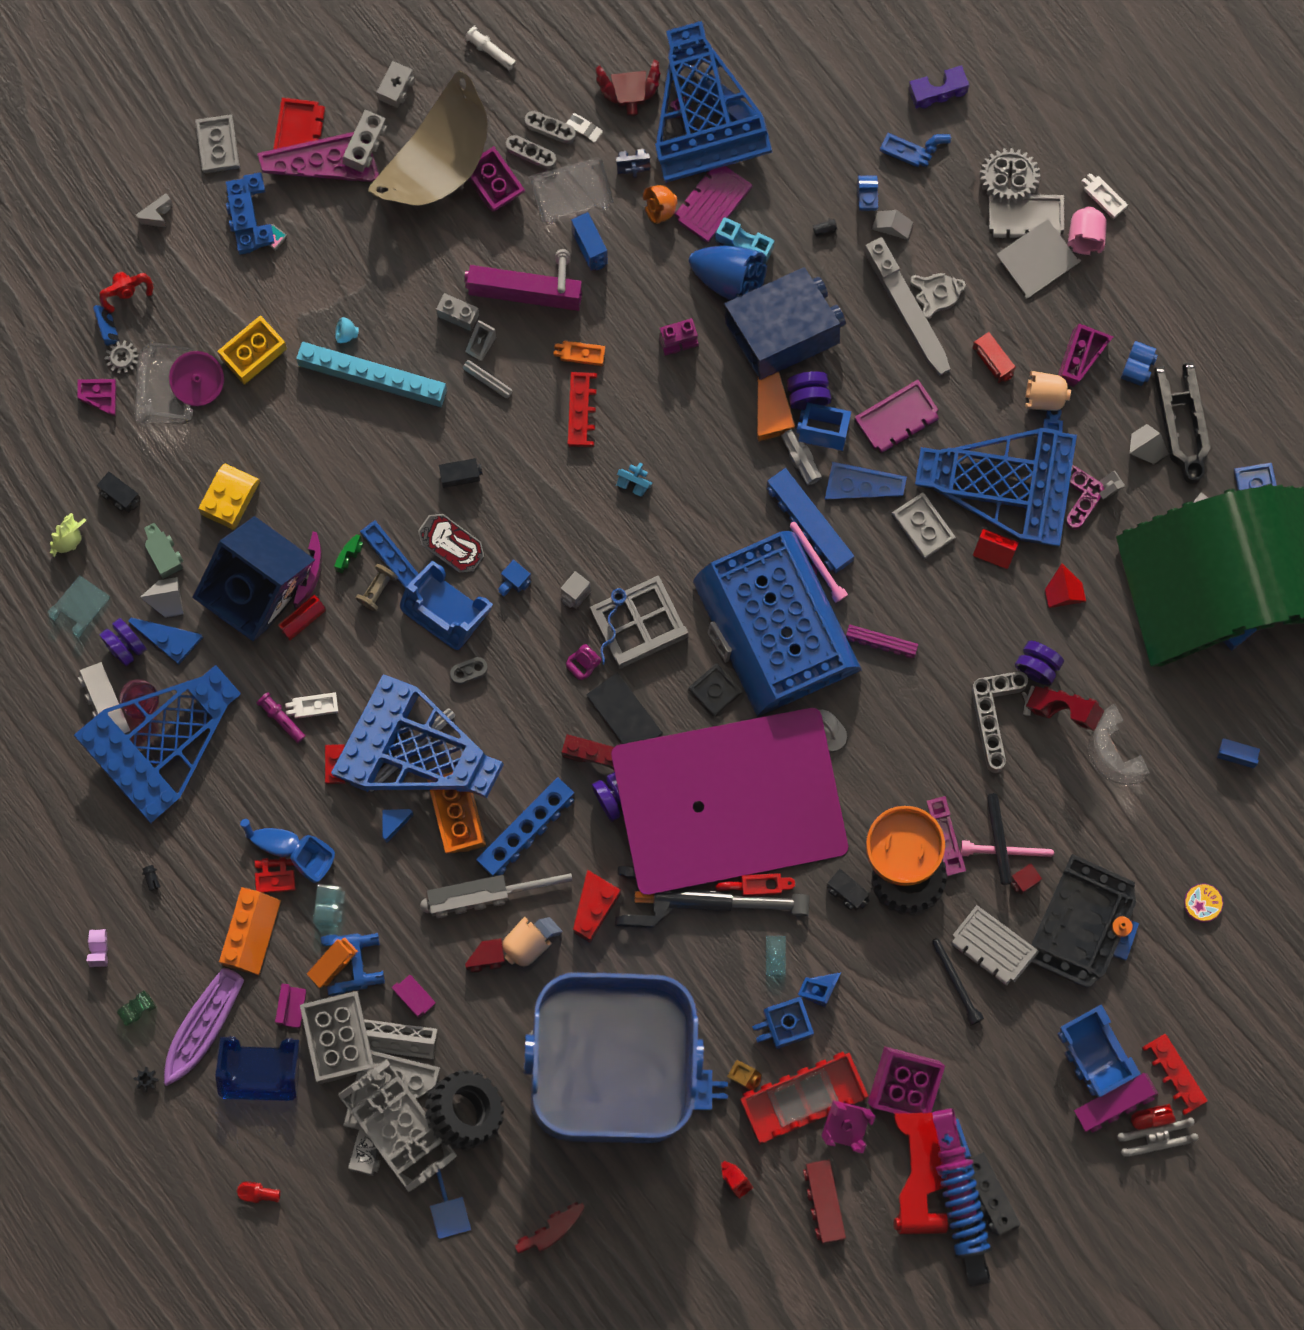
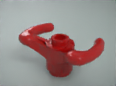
M119 272L113 276L112 285L100 291L99 300L102 307L112 313L115 309L107 302L108 297L117 295L122 299L130 298L135 292V287L142 282L146 284V295L151 296L153 293V282L145 273L129 277L126 273Z

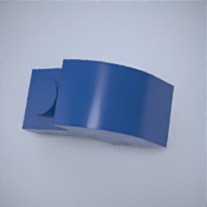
M877 175L858 176L859 211L878 210Z

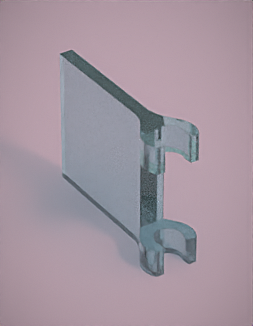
M79 575L60 600L47 612L49 614L48 617L55 621L61 612L77 622L72 631L79 638L88 624L110 599V596Z

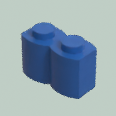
M1135 341L1121 379L1140 386L1143 385L1144 381L1148 382L1151 372L1148 371L1150 364L1154 366L1158 356L1155 354L1156 348Z

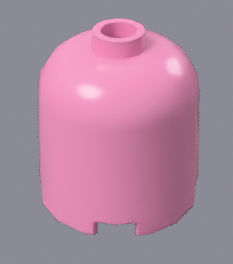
M1086 207L1076 211L1071 219L1068 247H1073L1072 251L1079 254L1090 255V251L1101 253L1105 248L1106 239L1105 216L1093 207Z

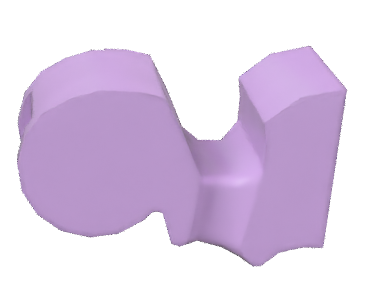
M106 929L90 930L88 944L91 954L87 956V963L89 967H105L108 964Z

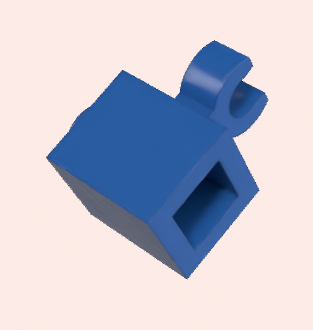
M513 559L501 573V578L505 582L498 588V592L505 597L512 587L517 592H520L522 589L525 590L531 584V574Z

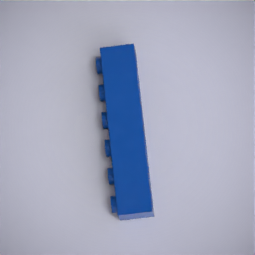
M786 468L767 481V492L771 497H776L779 501L778 505L783 512L787 511L790 515L791 523H797L807 540L812 543L818 556L821 555L825 560L824 565L829 571L833 570L836 574L854 561L853 553Z

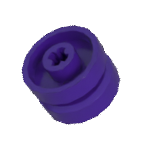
M812 371L796 374L787 379L788 391L792 393L789 396L790 407L795 410H805L807 402L822 406L828 405L831 402L830 390L827 389L829 386L828 375L824 372Z
M118 618L112 623L113 629L118 634L117 636L109 629H105L99 636L116 659L118 658L127 667L134 661L128 649H131L133 653L139 656L147 649L130 627L121 618Z
M1028 641L1023 649L1025 655H1020L1014 666L1019 672L1025 673L1029 679L1042 685L1051 686L1056 677L1054 671H1059L1064 663L1063 657L1046 645L1035 641Z
M615 772L607 776L609 789L601 780L592 784L593 791L611 822L621 816L618 805L622 809Z

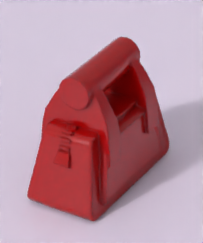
M727 1161L721 1163L722 1175L739 1199L753 1189L748 1178L736 1165Z

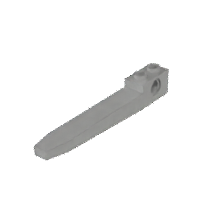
M880 237L865 245L864 253L927 362L939 375L950 371L943 347L899 271L900 268L883 238Z

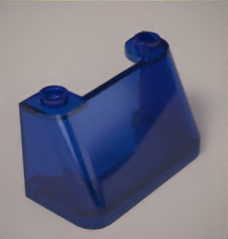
M220 1037L215 1075L218 1095L225 1099L294 1100L297 1095L299 1040L287 1038L280 1042V1048L241 1047L240 1041L235 1037Z

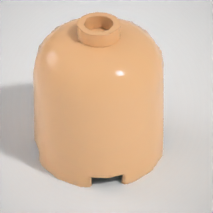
M1035 371L1030 372L1032 380L1027 382L1025 398H1029V403L1025 404L1026 409L1058 411L1065 405L1066 400H1070L1071 389H1067V382L1063 377Z
M526 917L503 940L502 946L506 953L504 957L512 965L516 963L519 966H529L552 945L550 940L545 942L546 938L532 922L527 924L529 920Z

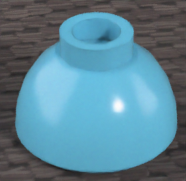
M345 317L340 318L336 326V341L338 343H346L352 338H357L359 329L354 326L351 320Z

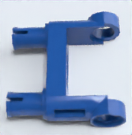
M357 933L321 937V946H332L336 940L339 939L341 941L343 938H346L358 951L351 959L354 980L335 983V985L327 987L328 996H337L348 991L366 989L368 985L385 984L383 971L366 974L363 968L361 949L367 946L380 945L378 933L363 936Z

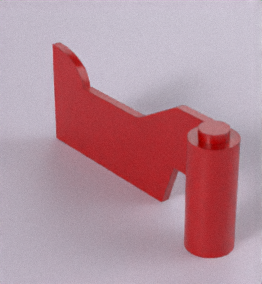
M895 1113L894 1119L898 1129L904 1135H909L911 1173L899 1195L900 1214L897 1215V1218H894V1229L898 1231V1234L947 1233L948 1219L946 1213H928L927 1194L944 1188L940 1183L945 1181V1178L942 1179V1176H939L938 1171H936V1167L940 1166L942 1161L938 1157V1152L941 1149L933 1121V1113Z

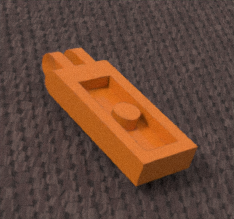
M563 341L562 344H555L554 346L555 349L561 351H554L553 355L560 357L561 361L603 366L605 346Z

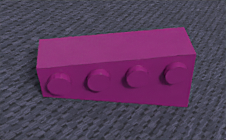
M1142 1073L1074 1111L1086 1132L1090 1130L1094 1133L1102 1128L1101 1124L1107 1121L1110 1124L1119 1119L1118 1115L1124 1112L1129 1114L1137 1109V1105L1141 1103L1146 1105L1155 1100L1154 1096L1158 1095V1092L1148 1074Z

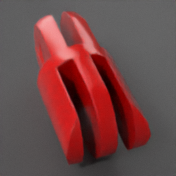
M1166 1104L1135 1112L1131 1117V1122L1134 1128L1142 1130L1176 1122L1171 1105Z

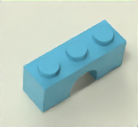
M726 217L723 218L716 232V241L724 245L744 247L764 253L765 264L774 249L775 240L760 233H757L756 236L751 235L741 228V224Z

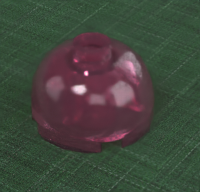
M134 679L122 687L119 701L122 704L157 692V690L146 680ZM159 695L138 703L147 714H152L158 706ZM134 704L122 708L132 718H144L143 714Z

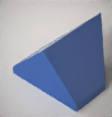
M841 973L814 978L805 977L798 995L826 1007Z

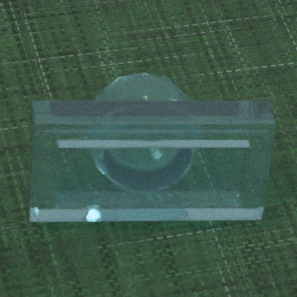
M766 936V975L786 976V936Z

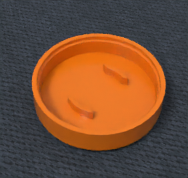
M898 806L883 812L872 823L866 839V854L873 870L885 881L901 886L916 885L930 878L940 866L945 852V838L938 822L926 811L913 806Z

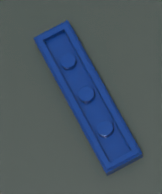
M374 520L362 529L360 533L387 567L398 576L397 579L406 588L418 575V572Z

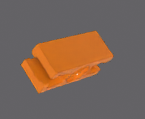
M343 938L341 941L338 939L310 969L307 975L319 988L323 987V985L328 986L358 951L346 938Z

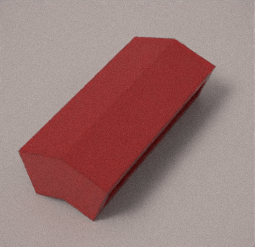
M313 595L279 623L278 626L290 641L323 614L326 608Z

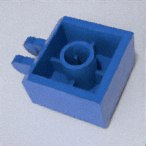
M801 997L764 1009L763 1013L766 1021L752 1026L754 1031L768 1027L770 1033L757 1037V1042L772 1038L776 1049L811 1038L814 1035ZM785 1019L793 1021L794 1024L788 1027L783 1023H785Z

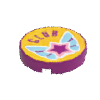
M1197 884L1191 887L1184 898L1186 913L1197 922L1205 923L1216 919L1223 908L1222 895L1218 889L1209 884Z

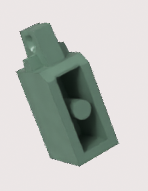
M155 523L146 526L144 529L148 540H146L145 547L162 579L183 569L181 565L183 559L179 551L174 552L172 547L175 544L170 535L166 537L164 531L161 532Z

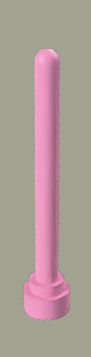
M792 522L790 524L791 530L796 534L799 542L832 590V599L835 603L839 602L848 595L841 586L838 587L797 523Z
M961 841L960 852L962 856L973 855V853L996 854L995 846L974 845L970 841ZM1007 847L1008 855L1052 857L1054 855L1052 849Z

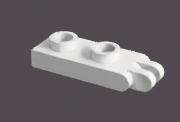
M1092 174L1087 175L1088 180L1084 178L1081 181L1085 186V192L1113 219L1127 208V204L1099 176L1095 178Z
M336 692L293 698V702L285 704V708L294 709L286 711V715H294V718L339 713Z

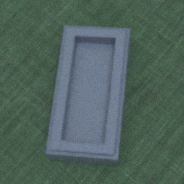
M550 917L539 919L535 923V927L545 938L558 936L562 932Z

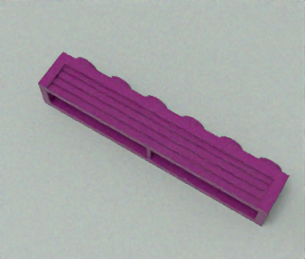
M850 624L846 634V638L850 642L857 641L861 645H871L870 647L881 648L885 652L892 651L896 655L902 654L907 658H915L918 647L917 643Z

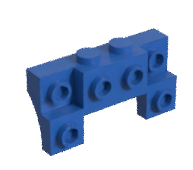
M262 172L244 175L243 179L226 182L229 203H226L227 213L232 216V220H229L231 232H235L239 255L250 253L263 246L275 244L272 225L257 226L251 197L252 195L265 192Z

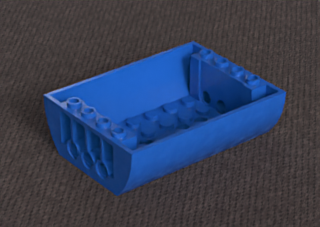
M782 531L711 562L694 578L693 584L711 621H715L726 642L732 648L730 661L757 717L862 671L805 551L794 532ZM763 577L768 583L766 586H759L756 582L757 579ZM771 594L775 596L776 600L774 603H767L765 597ZM785 628L792 631V635L788 638L783 637L781 631ZM796 645L801 651L799 654L794 655L789 651L790 647Z

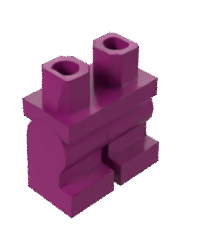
M692 318L660 328L659 341L664 356L679 352V343H681L683 350L699 346L698 335Z

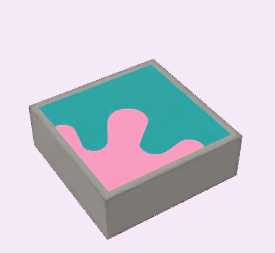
M272 224L275 244L268 246L276 251L287 238V235Z

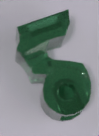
M143 990L136 995L134 1000H130L129 1003L122 1006L116 1013L123 1020V1024L127 1026L139 1020L145 1010L151 1011L157 1006L148 992Z

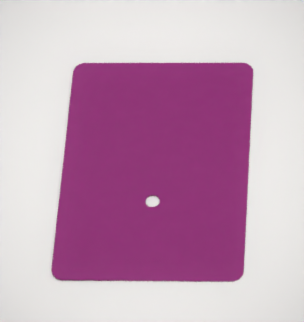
M816 708L802 709L615 746L612 750L611 756L637 885L643 894H653L838 857L848 851V841L821 712ZM696 801L704 804V809L700 813L693 810V804Z

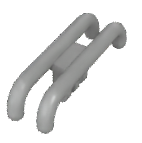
M1188 1118L1163 1126L1119 1133L1117 1136L1119 1141L1146 1137L1148 1143L1143 1146L1122 1149L1121 1154L1124 1157L1195 1142L1198 1140V1135L1195 1133L1168 1140V1132L1190 1127L1195 1123L1194 1119Z

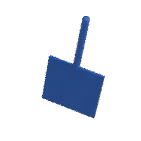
M438 1169L436 1173L444 1202L432 1205L430 1208L438 1239L469 1231L471 1227L463 1197L448 1201L441 1172Z

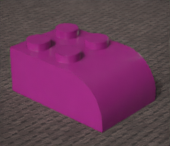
M494 146L482 153L473 174L468 178L471 185L492 212L525 192L523 186Z

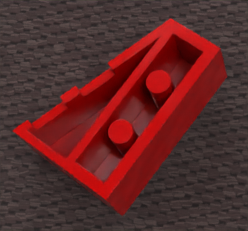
M589 870L586 873L573 932L590 943L619 898L621 890Z

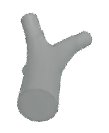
M1031 686L1028 696L1025 692H1022L1025 700L1023 715L1026 716L1031 714L1026 704L1035 688L1034 686Z

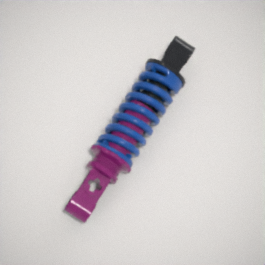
M954 1109L933 1112V1121L941 1149L938 1152V1157L942 1161L941 1165L936 1167V1171H938L939 1176H942V1179H946L941 1181L940 1184L942 1187L947 1186L948 1191L943 1192V1197H950V1201L945 1203V1207H952V1212H949L947 1217L957 1219V1222L950 1223L949 1226L951 1229L959 1228L960 1231L953 1233L952 1238L962 1239L959 1244L954 1245L955 1258H964L970 1287L990 1283V1273L984 1254L991 1251L992 1246L986 1242L988 1233L982 1231L986 1224L980 1220L984 1216L983 1212L977 1210L981 1207V1202L975 1200L979 1196V1192L973 1189L977 1183L976 1180L970 1179L975 1174L973 1160L966 1159L964 1154L966 1152L965 1147H961ZM947 1134L949 1135V1137H953V1140L950 1143L948 1140L944 1139L947 1136Z

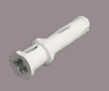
M472 27L466 34V41L472 42L477 46L478 50L488 53L509 71L514 67L513 64H516V60L491 43L489 37L478 32L476 27Z

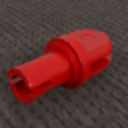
M247 1181L242 1182L238 1186L237 1196L247 1202L259 1203L261 1200L278 1203L281 1190L264 1188L262 1183Z

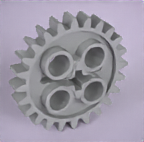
M1004 148L1003 153L997 150L996 156L990 154L989 159L985 158L984 164L981 165L980 183L983 184V190L987 189V195L993 193V200L999 197V202L1006 199L1007 204H1009L1010 200H1013L1016 204L1018 198L1023 202L1025 196L1030 198L1031 193H1035L1036 188L1039 187L1040 168H1037V162H1033V157L1027 158V152L1021 155L1020 149L1014 153L1013 148L1010 149V152H1007ZM1009 163L1013 164L1011 189L1007 188Z

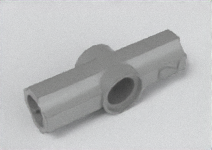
M796 428L790 429L782 434L781 438L789 451L793 465L796 469H799L805 483L812 485L819 481L822 476L813 461V455L808 446L804 445L803 442H798L800 435L796 433Z

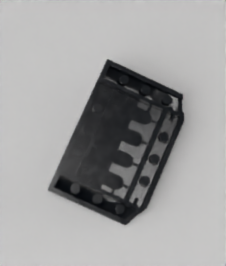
M1072 854L1031 945L1038 950V954L1030 963L1085 988H1089L1106 973L1121 939L1112 931L1114 920L1122 916L1129 919L1136 905L1135 882Z

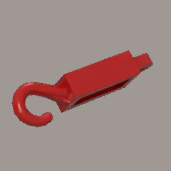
M781 873L742 875L741 882H721L715 886V889L717 891L742 890V896L745 897L781 895L782 890L794 888L795 880L790 877L781 878ZM774 880L776 888L767 889L766 881Z

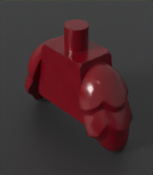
M655 59L652 62L647 79L646 71L611 74L610 81L600 65L595 68L596 82L600 87L602 95L608 101L618 103L619 107L626 106L628 116L638 115L637 105L644 104V101L650 99L659 87L661 72L659 70V61Z

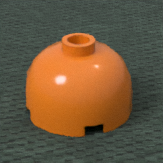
M662 185L652 186L644 190L643 201H647V206L644 208L649 219L653 223L669 220L676 210V195Z

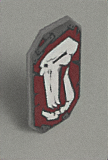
M444 514L429 515L418 530L421 545L459 573L474 571L484 557L481 542Z

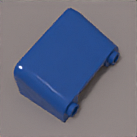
M431 561L406 586L400 602V608L404 614L455 650H459L491 611L493 604L484 597H477L474 601L469 599L444 580L446 576L444 568Z

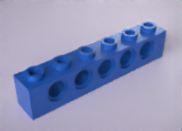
M557 777L476 859L477 863L491 877L502 875L507 870L506 866L510 862L514 863L520 857L519 853L524 848L528 849L533 844L534 840L532 839L537 834L539 836L542 835L548 828L546 825L551 820L553 822L556 821L564 807L568 808L575 801L573 799L575 793ZM551 798H558L560 802L558 805L552 806L549 804V800ZM543 811L546 813V817L539 820L535 817L536 813ZM530 825L533 829L530 833H524L522 831L523 826ZM511 839H517L519 844L516 847H511L508 845V842ZM499 852L505 854V858L502 861H497L494 858Z

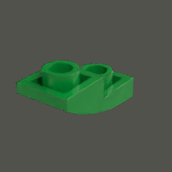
M356 534L351 538L340 552L334 565L336 572L343 573L344 568H348L350 563L348 556L356 558L357 553H361L363 542H361L360 535Z

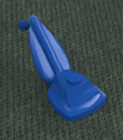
M243 819L240 822L241 827L245 831L246 838L270 854L279 857L290 856L292 863L298 871L313 883L321 880L332 865L335 856L334 850L314 836L306 835L299 840L295 833L287 830L264 828L253 831L248 819Z

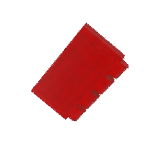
M282 98L273 150L319 140L317 138L321 137L323 123L320 121L324 120L325 107L319 106V103L314 101Z

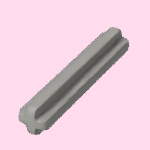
M470 360L464 364L463 369L503 397H510L512 394L511 388Z

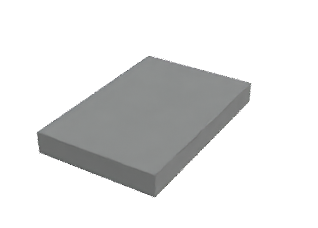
M232 114L195 120L203 174L240 168Z
M924 492L892 512L893 517L923 559L931 556L956 539Z

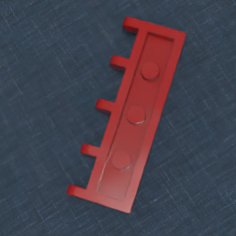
M571 372L568 446L594 447L593 441H587V431L595 430L594 425H588V413H595L596 408L588 407L589 395H596L597 392L596 389H589L590 379L597 378V373Z
M1166 1033L1142 1047L1143 1051L1149 1048L1152 1050L1157 1060L1151 1064L1155 1066L1160 1063L1167 1074V1077L1162 1079L1163 1083L1170 1080L1177 1090L1178 1094L1174 1095L1173 1099L1176 1100L1181 1097L1187 1109L1183 1110V1115L1188 1114L1208 1101Z

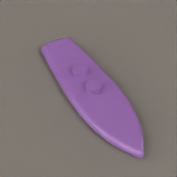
M222 968L182 1022L170 1045L164 1070L165 1086L179 1080L195 1067L216 1039L244 982V979L237 972Z

